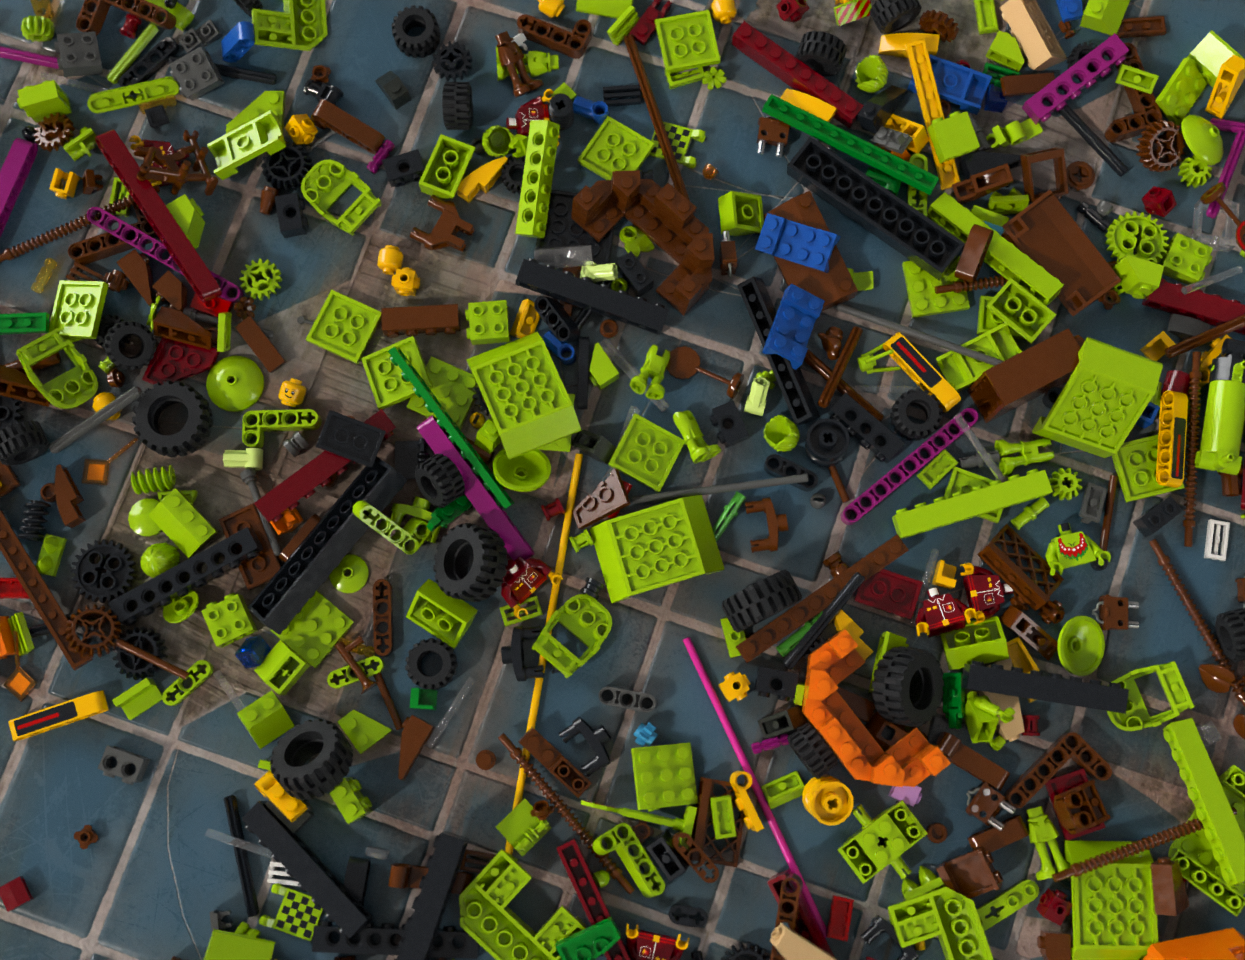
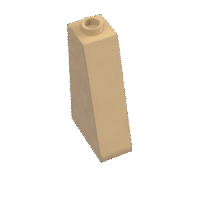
M1010 656L1009 659L992 663L1004 665L1003 670L1011 671V667H1013ZM978 691L980 696H988L991 703L999 706L1001 710L1004 711L1008 707L1015 710L1014 719L1009 723H1004L998 715L999 721L996 729L999 736L1009 740V742L1019 739V734L1025 732L1019 698Z
M782 923L771 934L770 942L785 960H838Z

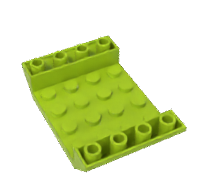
M538 332L466 359L509 460L581 431L572 402L545 342Z
M1087 337L1078 352V365L1047 417L1041 416L1032 433L1093 455L1107 458L1118 452L1154 396L1163 364Z
M702 495L682 497L606 520L590 528L611 604L700 575H709L725 570Z
M1232 765L1218 779L1230 807H1235L1237 810V814L1234 816L1245 839V772ZM1196 809L1194 810L1188 821L1198 819L1196 815ZM1201 828L1200 831L1196 830L1195 833L1191 832L1190 835L1186 834L1185 837L1176 838L1170 846L1168 857L1171 858V861L1179 862L1182 877L1237 917L1245 906V897L1243 896L1245 894V883L1228 887L1227 882L1222 877L1220 865L1213 856L1210 841L1205 836V829Z
M1064 840L1065 861L1071 862V865L1074 863L1079 864L1080 861L1084 862L1085 859L1089 860L1091 857L1095 859L1096 855L1100 857L1101 853L1105 854V852H1110L1112 849L1115 850L1117 847L1121 849L1122 845L1126 847V844L1131 845V842L1136 843V841ZM1145 849L1144 852H1139V854L1134 853V856L1129 855V858L1124 857L1123 860L1119 859L1118 862L1114 861L1113 864L1108 862L1107 866L1103 865L1102 868L1098 867L1097 870L1093 869L1092 872L1087 870V873L1084 874L1082 872L1081 876H1071L1073 919L1071 960H1143L1148 953L1146 950L1150 945L1158 943L1157 915L1155 914L1151 863L1154 861L1149 850Z

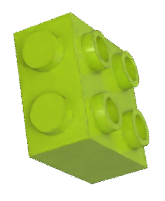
M47 80L41 84L30 85L17 90L19 95L17 102L20 109H24L27 116L31 117L36 123L44 121L43 117L50 118L51 113L54 116L57 113L61 115L72 113L68 96L54 80Z
M956 111L944 120L943 117L931 121L932 124L927 128L940 163L968 154L980 147L967 111L963 113Z
M1176 233L1171 238L1166 249L1167 253L1161 260L1160 265L1164 266L1162 274L1193 287L1197 282L1200 283L1206 273L1204 268L1209 265L1213 257L1210 255L1213 248L1180 233Z
M506 300L468 303L465 316L466 321H469L470 328H466L467 339L471 340L472 345L510 342L508 305Z
M231 593L224 597L225 600L219 603L217 601L206 605V609L201 611L216 647L223 648L258 631L246 602L240 594Z
M353 777L343 778V782L340 785L337 784L334 790L329 792L347 824L355 823L373 812L370 808L372 807L371 801L367 796H363L360 791L362 789L361 784L357 779H353Z

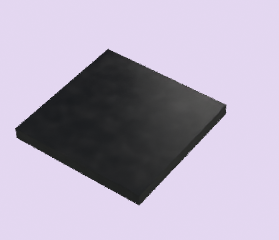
M551 189L545 238H537L534 260L556 265H582L586 261L595 262L597 265L610 263L615 226L598 242L571 218L573 198L578 193Z

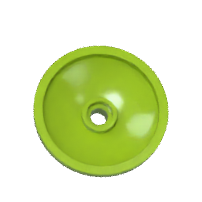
M1186 116L1182 120L1181 130L1189 149L1203 163L1216 165L1222 160L1224 153L1219 129L1201 116Z
M238 355L229 356L218 361L210 370L206 381L207 393L212 402L225 411H244L252 407L260 399L264 390V376L259 366L251 359ZM231 378H235L233 383H229Z
M502 449L493 460L492 469L496 480L504 487L513 491L529 492L539 489L546 484L551 474V464L548 457L538 449L510 460L505 450Z
M1075 616L1065 623L1059 634L1057 643L1058 656L1061 664L1069 673L1077 676L1089 675L1098 668L1102 661L1105 650L1104 635L1099 624L1091 617Z

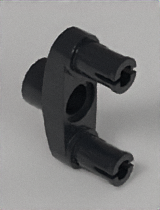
M541 626L514 627L511 646H503L501 648L503 664L513 663L518 682L527 681V679L544 678V673L542 672L544 671L543 665L532 667L524 665L523 648L525 639H536L539 637L540 632H542Z
M577 717L570 726L558 733L560 737L568 733V736L562 739L564 743H567L580 733L591 746L596 757L581 766L583 771L591 767L585 773L588 777L601 767L605 768L611 763L609 754L604 746L605 743L611 740V736L602 724L593 730L585 720Z
M879 915L872 921L873 924L860 935L871 945L882 932L886 933L903 950V954L897 960L919 959L912 945L904 948L900 946L894 926Z

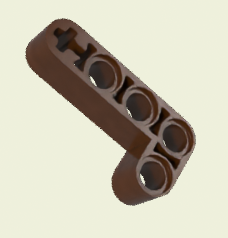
M527 14L521 15L517 19L518 33H524L527 40L574 59H579L584 55L592 38L591 24L585 19L577 21L572 32ZM546 32V34L540 35L539 33ZM559 38H560V39H563V40L560 41V42L555 41L556 39H559ZM575 45L580 46L579 48H576V49H575V48H572V47L575 46Z
M321 99L311 115L313 124L318 128L325 129L328 127L372 154L377 153L385 140L384 135L327 100Z
M941 732L934 745L938 746L949 762L980 781L987 782L990 787L1001 791L1010 775L1008 771L965 746L954 735L948 732Z
M394 863L391 865L388 886L403 889L408 887L420 889V881L427 874L429 868ZM459 871L451 893L461 894L472 882L473 873Z

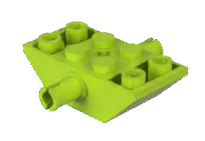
M903 800L882 811L875 818L869 816L862 804L856 806L857 809L854 808L851 813L854 814L862 827L838 848L839 853L862 884L890 864L901 879L907 877L906 874L909 875L912 871L901 858V854L928 833ZM878 837L885 838L883 846L877 844L879 843Z

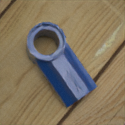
M579 96L574 99L573 113L593 119L599 125H602L607 116H609L608 106L603 101L594 102ZM600 111H603V112H604V113L601 114V115L597 114V113L600 112Z
M551 330L544 334L542 339L545 345L560 359L562 364L568 366L576 361V353L572 345L559 341ZM567 351L572 353L568 358L562 357L563 353Z

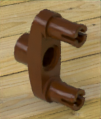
M765 497L758 501L745 502L746 514L763 511L766 513L769 530L767 539L750 540L751 546H755L751 547L752 553L765 550L770 552L778 551V532L789 531L786 513L776 515L770 497Z

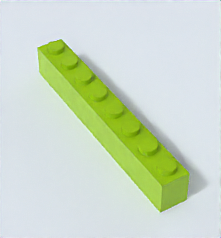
M945 192L930 205L927 212L929 219L964 243H966L974 224L993 230L982 219L976 217L968 208L963 207L955 198ZM993 230V237L984 262L1007 280L1012 278L1045 306H1048L1059 295L1064 284L1030 259L1027 254L1017 249L1013 243L1008 242L997 231Z
M1037 468L1026 472V476L1013 475L1008 477L1006 482L1001 483V480H996L989 483V487L983 488L980 485L971 488L969 493L964 494L963 491L952 494V498L949 499L940 497L934 499V503L929 505L923 502L915 505V509L909 511L907 508L897 510L892 520L897 535L900 539H904L1047 496L1053 490L1046 471H1038Z
M1189 718L1172 722L1163 728V735L1171 748L1172 758L1179 767L1180 777L1187 786L1188 796L1196 808V815L1205 829V836L1210 841L1213 856L1220 865L1222 877L1227 882L1228 887L1245 883V839L1194 720Z

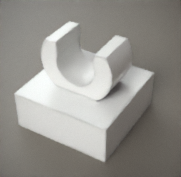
M519 33L513 37V41L518 46H521L524 51L528 50L527 45L523 43L527 40L524 33Z

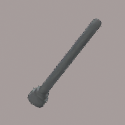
M186 306L183 313L196 322L197 320L218 325L217 317L200 314L192 307ZM231 321V329L237 330L235 326L239 323ZM261 328L268 338L274 336L273 331Z
M254 468L246 469L240 473L242 481L249 486L254 502L261 498L256 485V478L258 476ZM258 510L273 553L279 556L282 551L273 527Z

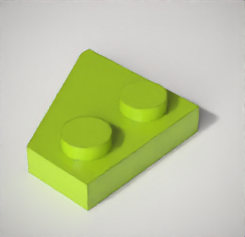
M352 710L337 721L360 754L393 731L391 728L356 710Z

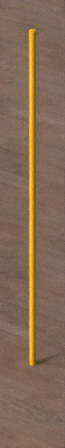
M578 453L575 454L555 572H558L561 576L583 455ZM560 577L554 578L558 586L552 584L545 625L556 611L561 583ZM540 655L538 666L543 665L544 671L542 672L545 674L547 660ZM544 678L535 679L526 732L531 727L535 729ZM523 747L522 755H526L525 759L528 760L530 752ZM524 768L519 769L512 810L523 798L527 772L524 773ZM507 841L505 851L512 855L514 847Z

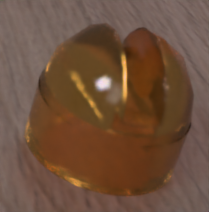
M709 163L704 166L702 171L703 176L708 180L713 179L719 173Z

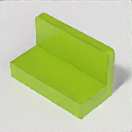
M145 678L112 701L116 707L123 709L129 720H133L162 701V693L153 678Z

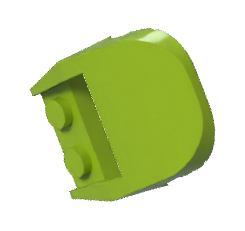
M334 160L318 162L301 182L303 196L329 223L352 236L377 207L382 205L381 200L373 195L369 186L359 178L358 174L354 171L351 172L344 165ZM353 185L362 194L337 220L328 210Z
M56 328L17 349L16 354L30 382L52 405L61 409H72L87 402L96 394L98 381L93 370H90L85 356L74 348L75 345L70 340L65 341L59 334L60 330ZM63 349L75 367L43 385L31 369V366Z
M586 594L575 595L552 614L533 644L532 649L536 650L564 674V677L567 679L601 648V644L611 631V615L602 604ZM558 622L588 647L579 659L549 634Z
M1173 661L1136 669L1112 681L1111 683L1122 684L1121 688L1129 689L1126 714L1106 712L1111 722L1119 729L1137 731L1143 728L1162 725L1161 723L1179 716V713L1187 708H1194V705L1176 662ZM1156 672L1171 710L1150 717L1134 679Z

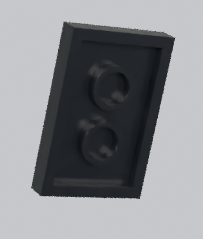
M330 410L316 448L372 468L386 431Z

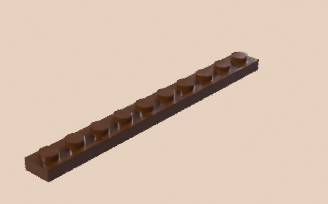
M0 509V551L69 664L76 671L93 659L90 658L89 653L82 657V650L79 653H74L75 647L69 648L68 644L70 641L65 639V636L68 634L64 631L68 627L66 625L68 618Z
M895 535L737 645L736 649L745 662L749 663L826 609L856 572L862 574L866 581L908 552V548L900 537Z

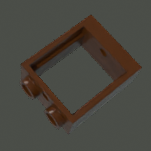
M1054 147L1020 155L1025 195L1029 196V201L1033 203L1048 191L1034 193L1031 163L1049 159L1054 161L1056 188L1050 190L1057 199H1061L1062 195L1069 194L1064 148Z

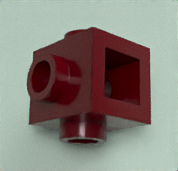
M781 0L776 5L780 18L783 21L793 23L799 21L802 15L810 9L806 0Z
M1153 186L1142 198L1145 206L1144 209L1147 213L1165 217L1177 205L1172 191L1166 188Z
M1047 888L1046 892L1041 895L1036 910L1044 918L1061 926L1064 919L1071 912L1072 903L1067 899L1068 895L1061 890L1056 889V891Z

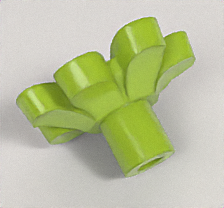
M711 67L709 71L704 72L702 83H708L707 88L709 90H712L714 85L716 88H720L722 86L721 83L726 82L725 73L722 69L717 70L716 67Z
M765 370L756 374V378L763 377L770 382V389L775 387L773 382L777 379L773 370L769 372Z

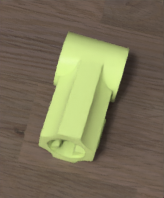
M586 261L582 263L580 279L588 278L595 284L599 281L616 280L619 274L618 266L616 263L597 265L595 262Z
M754 378L750 395L747 396L744 412L763 416L770 385L766 378Z
M259 448L225 450L223 454L224 467L262 470L264 450Z

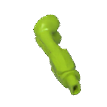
M496 47L498 81H503L510 74L507 67L501 66L498 48ZM529 51L528 54H523L524 64H527L525 68L530 77L551 72V69H559L558 55H550L548 53L547 56V53L539 51Z
M1042 806L1026 810L1029 817L1027 822H1029L1030 843L1035 844L1041 860V870L1036 873L1037 881L1052 878V874L1070 868L1071 864L1067 863L1063 858L1056 840L1059 834L1048 818V814H1044ZM1045 842H1047L1056 865L1055 869L1049 858Z

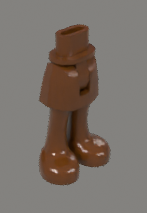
M507 31L496 35L500 63L502 67H507L514 87L513 94L515 98L543 86L544 83L541 79L533 80L528 75L523 61L524 55L517 43L513 41L514 38H510Z

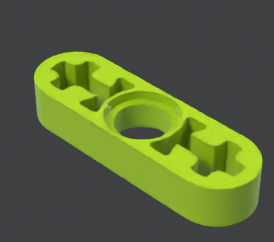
M377 656L357 662L368 678L381 673L384 669L383 660ZM373 660L379 662L380 665L377 666V670L375 671L373 668L367 670L368 674L366 675L362 664L365 663V666L368 667L372 665ZM349 665L330 672L327 677L329 686L336 689L343 688L360 680L351 676V667ZM346 670V675L350 681L347 682L346 678L341 679L339 685L332 682L335 679L334 675L344 676L345 673L343 671Z
M205 660L197 661L186 671L189 673L188 677L192 679L193 685L189 689L184 688V679L179 677L163 692V702L170 706L180 704L213 673L212 664ZM200 665L207 666L205 668L206 673H199L196 677L191 674L192 672L197 674L201 670ZM179 689L184 692V694H182V692H178L175 695L176 700L169 701L170 692L176 693Z

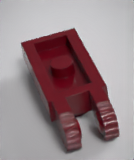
M654 0L631 30L630 34L633 35L634 39L645 46L656 31L655 19L665 18V15L672 6V2L667 1L662 10L659 11L657 7L661 4L662 0Z

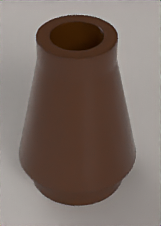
M264 186V189L261 190L260 213L265 215L271 214L276 204L275 196H280L278 195L279 190Z

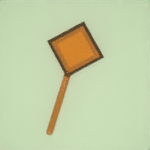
M137 438L130 441L107 461L85 459L82 483L107 485L110 462L137 442Z
M13 631L16 669L3 686L22 702L37 682L20 667L17 631Z

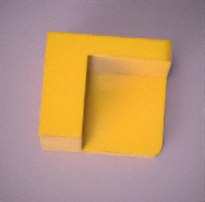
M1162 331L1140 350L1148 359L1157 361L1165 355V349L1175 345V343Z
M939 560L932 584L950 590L955 588L957 580L954 577L957 567L946 564L944 560Z

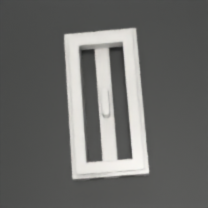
M1208 520L1204 558L1226 561L1230 522ZM1214 524H1216V525H1215L1214 542H1213V551H1212V554H1211L1212 541H1213V533H1214ZM1221 525H1222V526H1223V533H1222L1221 551H1220V555H1218V546H1219V541H1220V529H1221Z
M270 861L268 883L298 886V881L274 878V875H289L285 871L275 870V866L284 867L281 862Z

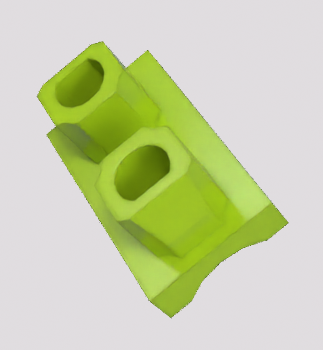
M83 127L80 129L79 136L76 138L69 137L70 142H66L62 146L74 161L85 154L89 157L92 156L90 151L96 147L95 136L97 135L91 127Z

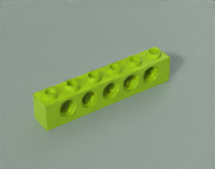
M549 120L530 121L515 234L525 237L545 238L560 129L559 124Z

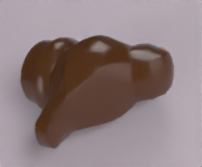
M834 326L829 327L825 334L821 332L817 334L830 360H837L839 358L842 347L841 340L843 339V331Z

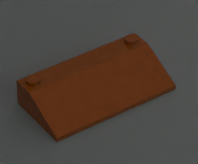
M1048 190L1002 226L1024 254H1027L1030 259L1064 284L1057 297L1072 316H1075L1122 281L1051 190Z
M810 191L793 197L767 212L790 221L830 232ZM836 245L829 260L828 273L773 256L787 286L792 283L824 300L822 311L855 298L858 292Z

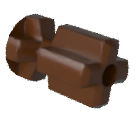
M1061 20L1058 26L1062 33H1066V39L1076 34L1075 30L1071 31L1072 25L1069 21L1063 23Z

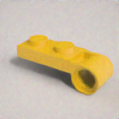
M1227 334L1222 338L1214 339L1209 345L1212 348L1208 352L1204 351L1201 354L1200 372H1202L1203 381H1201L1202 384L1199 387L1209 383L1210 369L1208 367L1211 365L1212 360L1221 353L1225 339H1232Z
M270 770L254 783L258 791L264 797H267L291 823L308 809L300 799L291 797L283 789Z
M745 771L733 772L730 776V784L737 798L735 799V804L740 811H743L745 815L743 819L747 828L758 832L764 829L746 792L752 785V777ZM743 775L745 778V782L743 785L739 786L737 783L738 776Z

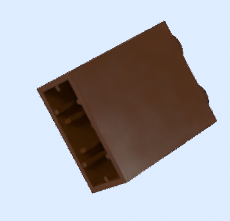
M1068 328L984 371L967 391L985 423L1039 397L1053 387L1066 383L1079 363L1078 352L1085 340L1079 335L1073 336Z

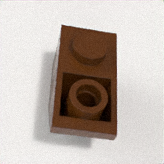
M168 270L152 287L157 291L155 295L157 297L161 296L160 300L162 302L167 300L170 303L169 308L183 312L187 306V288Z

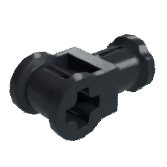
M309 79L306 82L303 90L305 95L310 94L316 97L318 103L321 99H324L335 106L339 98L344 95L337 87L325 83L321 86L315 83L313 79Z

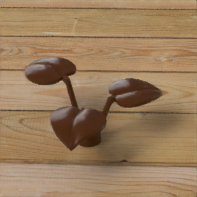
M1216 664L1199 665L1198 669L1202 681L1211 691L1226 693L1230 690V685L1237 686L1242 682L1245 685V676L1233 682L1235 674L1227 667ZM1237 714L1234 718L1233 726L1236 732L1245 739V715Z

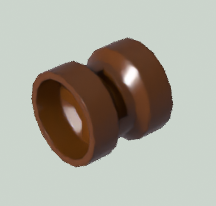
M839 551L822 562L825 567L831 570L830 574L833 578L849 568V565L842 561Z

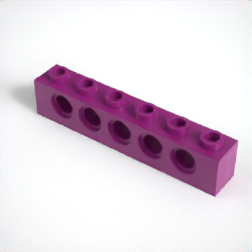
M1114 33L1028 99L1022 109L1035 125L1040 121L1046 122L1052 116L1051 113L1053 111H1060L1067 105L1066 101L1070 98L1072 100L1076 99L1082 93L1081 90L1086 87L1088 89L1097 82L1096 78L1100 75L1102 77L1106 76L1112 70L1111 67L1113 65L1119 66L1127 59L1125 56L1129 49ZM1102 55L1108 56L1110 60H1105ZM1087 67H1093L1095 72L1089 71ZM1072 78L1079 79L1080 83H1075ZM1058 89L1064 90L1066 95L1059 94ZM1043 101L1050 102L1051 106H1045Z

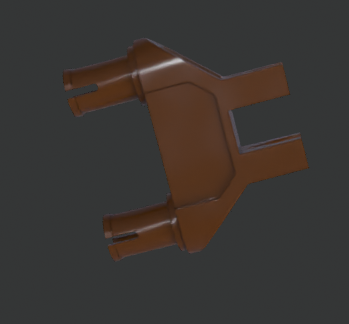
M432 195L430 197L432 200L429 199L428 206L441 211L440 218L431 233L428 234L414 227L412 229L414 232L411 231L410 238L423 243L428 250H437L450 246L463 252L466 248L465 241L456 237V234L460 231L472 237L475 231L473 229L474 225L460 219L453 201L446 202Z

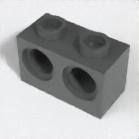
M107 746L97 769L104 771L103 775L115 778L116 775L122 778V782L133 785L134 782H142L150 759L116 746ZM114 757L117 759L115 768L111 766V760ZM132 764L136 767V772L133 775L129 771Z

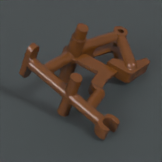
M187 130L184 131L183 139L186 142H190V146L180 148L177 153L162 155L157 147H137L133 153L134 156L145 158L140 166V171L137 173V179L140 181L153 180L173 183L171 189L173 195H177L183 184L187 183V181H205L207 186L204 192L206 196H210L213 194L218 183L216 176L211 177L205 162L208 148L201 147L200 149L198 145L199 133L197 130H194L192 136L189 135ZM194 153L196 160L192 169L196 172L201 170L202 173L188 174L191 162L184 160L186 154ZM184 160L183 164L179 168L176 162ZM152 161L157 165L165 164L168 169L151 167Z

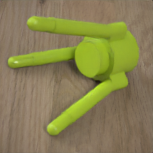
M882 344L857 358L861 372L866 371L867 375L874 372L900 370L901 367L874 368V366H877V359L894 353V350L891 349L873 356L872 354L883 348Z

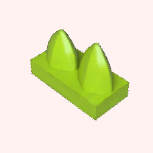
M1012 188L1007 196H1003L995 191L989 198L987 210L998 214H1017L1028 207L1029 196L1022 195L1015 188Z
M49 534L45 535L36 563L39 573L56 577L67 539Z
M920 866L919 881L921 886L919 887L914 881L904 878L902 882L903 901L943 888L944 883L930 869Z

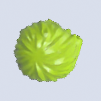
M869 55V57H865L856 66L857 79L855 81L858 83L857 87L859 89L873 93L879 91L887 83L888 69L880 56Z
M500 125L491 126L483 133L481 144L489 156L504 157L512 149L509 148V144L513 141L511 137L514 135L506 127H501Z
M783 415L771 418L767 422L763 433L766 442L777 452L791 451L796 447L800 438L797 425Z
M167 543L153 544L141 556V569L146 575L154 578L178 565L180 562L179 557H181L180 552L177 551V547Z

